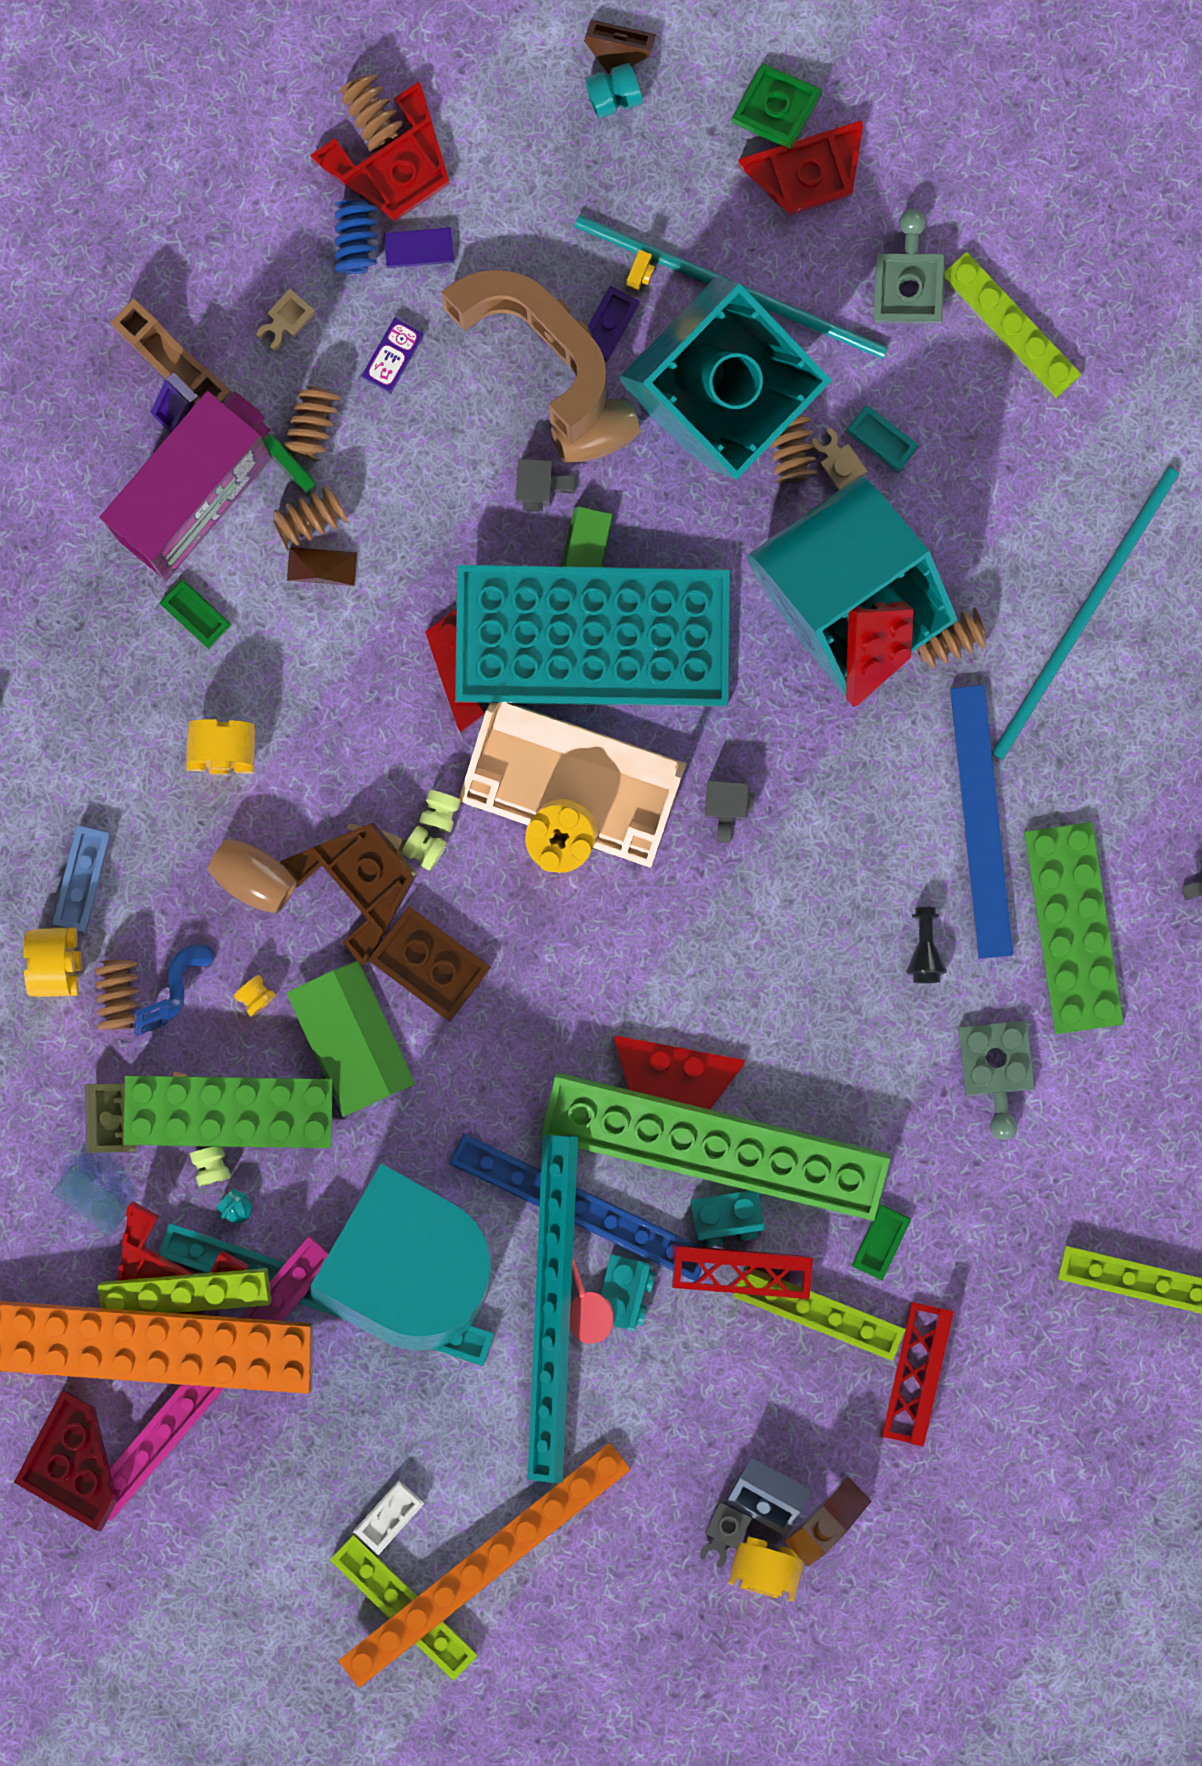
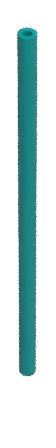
M578 215L574 227L633 253L637 254L639 250L652 254V261L703 283L709 284L715 277L733 281L582 215ZM742 285L766 310L883 359L888 347Z
M1170 467L1166 469L995 746L992 755L999 757L1002 761L1007 755L1179 476L1176 470Z

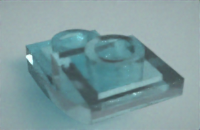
M73 1165L51 1191L53 1195L75 1213L80 1214L105 1236L109 1237L126 1216L127 1207Z

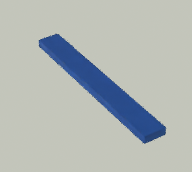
M985 686L950 688L978 959L1013 956Z
M463 1133L449 1162L450 1165L540 1207V1169ZM576 1187L574 1224L672 1271L674 1266V1259L671 1258L672 1244L701 1247ZM682 1261L681 1275L696 1281L702 1272L700 1266L696 1262Z

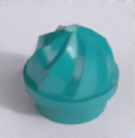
M236 1188L232 1189L216 1207L222 1213L221 1217L224 1220L226 1219L233 1223L247 1221L252 1212V1204L247 1198V1194L245 1192L240 1193Z

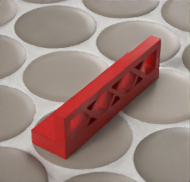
M672 1244L671 1258L674 1259L672 1288L799 1299L810 1298L812 1257ZM682 1261L696 1262L705 1273L694 1282L681 1281ZM703 1263H712L714 1265L707 1269ZM722 1264L730 1265L739 1275L728 1285L719 1284L712 1275ZM737 1266H748V1268L741 1272ZM756 1267L765 1268L773 1278L762 1288L754 1287L746 1278ZM770 1268L783 1270L777 1275H775V1273ZM790 1270L803 1271L802 1291L788 1290L780 1279ZM707 1277H709V1279H710L714 1284L701 1283V1282L704 1281ZM743 1280L748 1287L735 1285ZM777 1283L781 1289H770V1287Z
M911 1302L882 1437L924 1447L954 1311ZM917 1310L937 1315L934 1329L923 1336L920 1335L914 1325ZM912 1331H914L918 1339L910 1344ZM932 1335L929 1348L924 1339ZM921 1342L928 1353L925 1364L914 1370L907 1360V1353L910 1348ZM906 1364L910 1373L902 1378ZM925 1368L921 1382L917 1373ZM913 1376L920 1386V1393L917 1398L906 1404L899 1393L902 1382ZM897 1398H899L903 1407L895 1411ZM917 1403L915 1415H913L909 1407ZM904 1410L907 1411L913 1421L910 1436L890 1431L893 1417Z

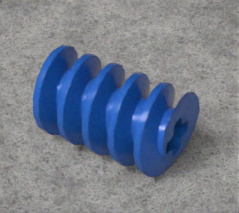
M345 200L335 202V206L340 208L335 212V219L339 221L335 225V232L340 235L335 238V246L341 248L335 252V259L340 261V263L335 265V271L343 274L367 273L368 267L377 264V260L368 257L369 253L377 251V246L368 244V240L377 238V233L368 231V227L377 225V220L368 217L369 213L377 211V207L363 201Z

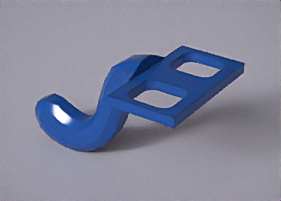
M202 944L190 945L175 955L171 961L168 973L170 998L135 1011V1036L168 1024V1019L171 1020L179 1014L183 1008L185 998L182 979L183 972L189 967L211 965L214 962V952L210 947ZM159 1009V1010H157V1011H155V1012H152V1013H150V1014H147V1015L143 1016L144 1014H146V1013H148V1012H151V1011H153V1010ZM159 1020V1021L156 1022V1023H153V1024H151V1025H148V1026H146V1027H143V1026H145V1025H147V1024H149V1023H152V1022H154V1021Z

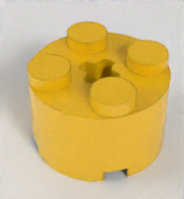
M216 719L189 721L185 770L206 771V768H209V774L229 775V770L234 768L235 773H254L255 724L228 720V723L217 722Z
M565 798L549 801L540 807L527 826L525 842L529 855L545 871L557 873L572 871L580 867L591 854L596 844L597 824L589 809L577 802ZM558 829L561 833H568L569 836L565 842L555 838L554 835Z
M76 927L27 930L25 932L23 958H27V969L24 970V979L29 997L79 995L78 975H75V972L82 971L81 951L74 950L77 947Z
M747 1537L745 1543L740 1542L735 1552L727 1583L734 1585L737 1579L742 1581L740 1588L774 1598L782 1597V1593H787L786 1601L794 1602L804 1567V1562L791 1548L781 1546L778 1551L767 1549L768 1542L752 1537Z

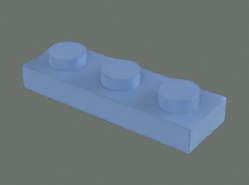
M76 826L52 925L63 928L76 927L77 931L87 933L111 838L110 833Z

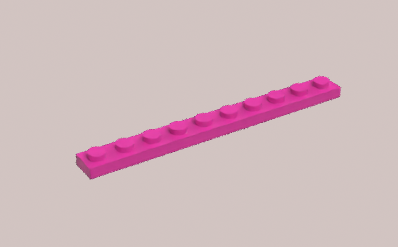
M308 1236L269 1282L272 1298L270 1305L248 1307L239 1318L284 1321L311 1289L310 1285L329 1252L311 1236ZM181 1385L110 1468L117 1503L108 1518L109 1521H112L226 1388Z

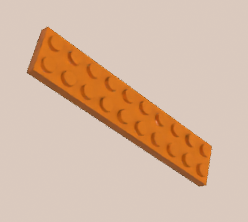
M0 1301V1371L309 1394L312 1391L313 1323Z

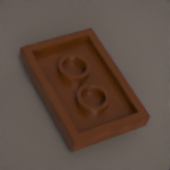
M408 906L368 959L370 963L449 1022L452 1021L491 969L489 965L410 906Z

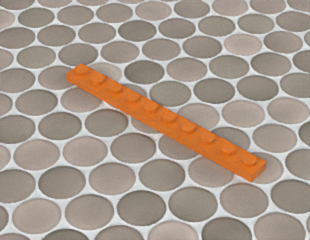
M608 1443L564 1478L563 1482L554 1486L342 1656L338 1662L358 1688H360L631 1469L614 1447Z

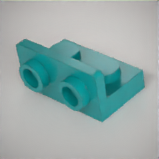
M744 1191L690 1200L696 1240H704L705 1246L724 1244V1236L737 1234L739 1241L759 1238L758 1231L765 1230L758 1192Z
M610 1255L601 1295L612 1306L614 1313L613 1326L630 1331H635L636 1325L643 1326L647 1306L642 1305L641 1302L644 1291L651 1292L656 1272L649 1271L651 1264Z

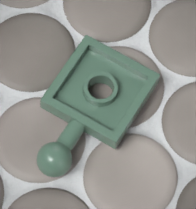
M908 209L903 212L899 220L900 228L906 234L905 254H877L874 322L943 324L946 257L944 254H918L919 234L926 227V218L920 210ZM909 280L916 281L919 284L918 292L912 297L903 296L900 292L902 284Z
M1027 1021L959 1027L965 1097L993 1094L996 1115L990 1123L991 1133L999 1140L1011 1139L1017 1132V1122L1009 1114L1007 1092L1035 1089ZM993 1049L1001 1050L1006 1056L1005 1065L1000 1068L991 1067L986 1059L987 1053Z

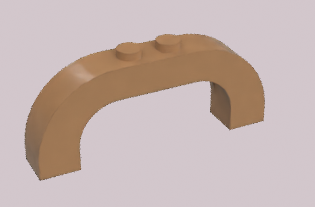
M504 270L473 273L457 280L441 291L444 311L463 331H466L484 317L498 313L512 314L527 322L571 368L576 376L571 387L549 403L550 422L571 444L593 427L603 411L607 396L605 361L587 325L582 321L577 322L570 315V310L564 301L559 298L556 300L535 280L519 273Z

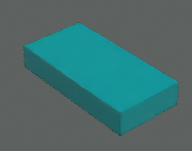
M867 404L845 430L849 436L897 473L901 471L920 446Z

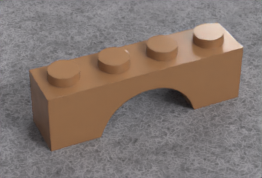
M134 298L110 322L115 332L165 379L175 373L198 396L194 406L207 391L222 403L232 394V391L219 378L192 357Z

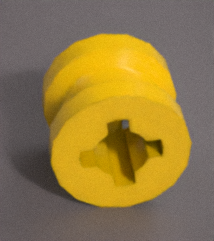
M260 975L252 978L234 994V998L238 1002H243L246 1005V1012L250 1017L260 1012L277 996L273 990H267L263 985L264 980Z

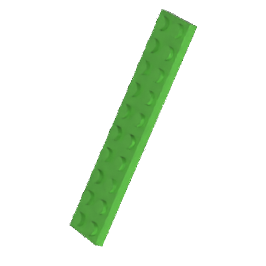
M558 1072L555 1075L541 1135L542 1140L543 1135L578 1137L579 1149L872 1221L875 1220L891 1159V1154Z

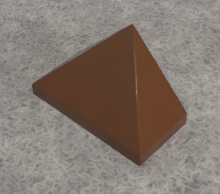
M590 20L584 42L607 73L610 74L613 67L628 62L632 67L650 57L656 34Z
M290 547L287 581L355 586L357 552Z

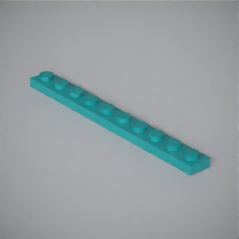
M543 1135L527 1475V1480L549 1483L563 1482L578 1137L562 1135Z
M171 1223L168 1225L159 1251V1255L166 1259L210 1273L219 1254L224 1251L249 1265L248 1270L267 1268L269 1282L286 1263ZM311 1289L298 1303L342 1318L312 1300ZM470 1326L463 1335L454 1341L433 1350L484 1366L495 1333Z

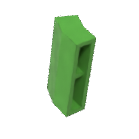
M579 506L573 508L561 567L603 568L614 518L613 514Z

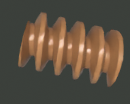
M376 74L358 77L344 85L338 92L344 94L342 101L344 105L350 106L348 109L350 116L357 117L354 123L357 128L363 129L361 132L363 140H370L367 144L369 151L380 150L398 138L400 134H397L396 131L403 125L402 121L391 123L390 119L397 113L395 109L384 110V107L390 102L389 97L378 99L377 96L384 90L383 86L372 88L371 84L378 78Z
M305 386L308 390H301L298 393L299 399L305 403H297L294 407V410L301 416H293L290 421L298 429H289L287 432V436L294 442H285L283 447L292 455L321 461L315 455L316 453H326L327 449L319 444V441L330 440L331 438L330 435L323 431V427H334V423L326 418L327 414L338 413V410L331 406L330 402L341 401L342 397L323 388Z
M800 414L771 444V447L779 449L772 454V459L780 463L774 467V473L783 476L778 478L775 483L801 482L817 475L816 470L807 469L808 464L816 461L815 457L805 455L806 451L814 448V444L804 442V438L812 435L813 431L802 428V425L811 422V417Z
M327 486L322 487L323 498H320L315 492L310 493V504L303 498L297 499L298 510L289 503L286 504L285 516L277 509L273 510V522L287 551L289 550L288 540H291L296 546L301 545L300 534H303L308 540H312L313 528L323 535L325 534L326 522L334 529L338 527L337 517L339 516L346 523L349 522L335 492L333 493Z
M973 607V618L966 611L960 612V623L956 621L916 649L921 662H926L934 669L936 668V657H939L944 664L948 663L949 652H952L957 659H960L961 647H964L972 654L974 653L973 643L977 642L982 649H985L986 632L976 608Z
M98 961L103 963L104 966L95 969V974L105 979L95 983V987L105 991V993L97 996L96 1001L105 1004L106 1007L98 1009L96 1014L106 1018V1021L98 1023L97 1029H134L131 1027V1023L135 1021V1014L130 1013V1010L140 1006V1002L130 1000V996L139 993V989L129 986V982L139 979L136 974L130 973L128 969L137 966L138 961Z

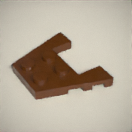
M374 822L280 861L296 880V887L301 886L323 866L366 917L367 921L343 941V944L361 965L366 964L377 949L418 875Z

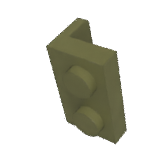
M125 1083L85 1084L86 1153L136 1151V1145H124Z

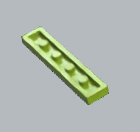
M968 252L962 255L945 271V281L1056 399L1081 377L1082 374Z
M1064 1246L1057 1277L1058 1280L1202 1314V1278Z
M754 1269L746 1276L749 1282L758 1288H762L773 1279L769 1274ZM780 1279L788 1290L802 1291V1287ZM743 1280L737 1284V1286L748 1287ZM777 1283L770 1287V1289H781ZM810 1291L809 1299L733 1294V1297L891 1361L895 1358L906 1330Z
M267 1268L104 1281L98 1285L101 1308L180 1313L267 1306L272 1302Z
M355 1534L330 1559L389 1619L418 1596ZM444 1621L415 1643L453 1681L478 1656Z

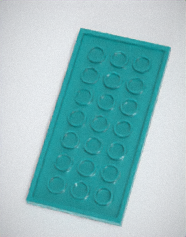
M457 565L455 702L727 707L729 686L730 570Z

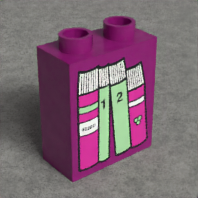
M207 391L99 518L118 542L162 579L167 581L271 460V456L263 442V439L271 431L262 422L265 417L235 391L232 392L224 403Z

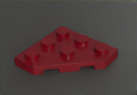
M62 1390L13 1483L92 1529L101 1532L117 1503V1496L96 1409L69 1392Z

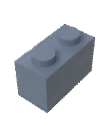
M751 1457L727 1504L787 1537L812 1491Z

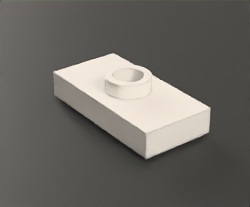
M399 1480L353 1533L379 1555L425 1502Z

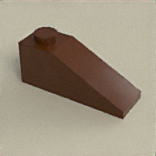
M847 1476L785 1540V1543L809 1567L824 1556L844 1536L872 1501Z

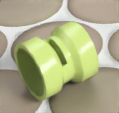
M429 790L426 798L428 803L427 810L421 813L419 823L431 828L435 826L440 828L439 830L451 833L454 824L452 816L459 809L461 800L448 794Z
M418 825L404 845L401 854L409 859H417L423 868L431 871L448 843L439 837H430L428 831Z
M213 1146L189 1153L192 1164L196 1165L198 1169L196 1175L198 1187L231 1178L229 1168L223 1163L225 1156L223 1146Z

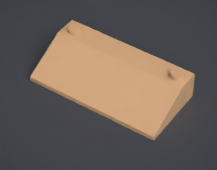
M491 702L483 719L459 799L468 805L526 825L529 824L540 807L547 802L562 798L572 800L589 809L595 818L598 834L594 848L652 867L687 763L513 703ZM559 829L555 834L564 838L569 836L568 833H561Z

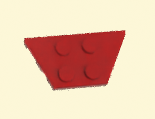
M860 120L797 140L792 150L781 145L738 159V165L787 216L850 197L853 194L863 122Z
M906 601L893 602L891 604L873 603L871 609H862L858 605L849 612L846 700L853 707L859 705L911 658L913 609Z
M616 1035L614 1040L628 1090L709 1110L741 1070L745 1062L743 1059Z

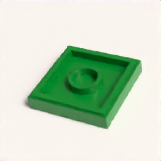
M762 63L731 117L732 124L792 150L823 95L822 89Z

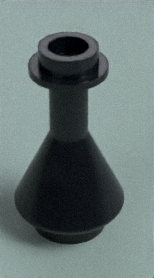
M936 907L915 908V914L912 915V918L919 919V944L906 973L913 975V983L915 984L941 983L940 975L947 973V969L933 943L932 919L939 917V914H936Z

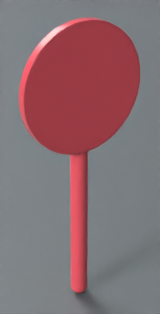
M573 1256L572 1275L579 1295L571 1303L570 1329L578 1340L588 1344L603 1341L613 1328V1309L610 1302L603 1295L597 1292H585Z

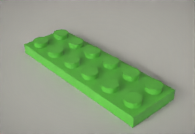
M1088 822L1024 832L1055 1035L1123 1025L1093 823Z
M125 1075L124 1145L331 1148L333 1079Z

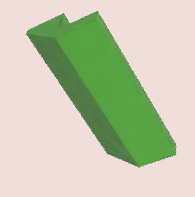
M358 961L330 971L286 993L325 1079H333L332 1094L343 1117L367 1108L386 1097L415 1085L363 968Z

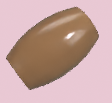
M627 398L606 399L603 411L593 427L572 444L554 425L551 427V433L556 449L563 462L566 463L586 462L612 454L634 440L641 433V429L631 402Z
M226 839L220 845L207 869L215 881L231 896L255 909L278 914L283 909L297 885L296 880L289 871L274 857L255 846L232 839Z

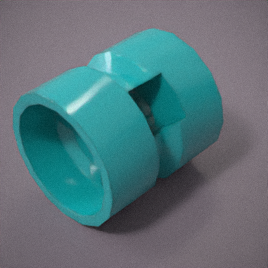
M629 62L611 68L609 75L599 72L584 78L587 92L598 120L616 114L618 107L628 110L643 104L640 88Z

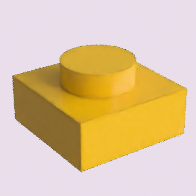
M642 250L638 251L627 278V288L639 292L642 283L649 285L655 270V266L650 265L652 254Z

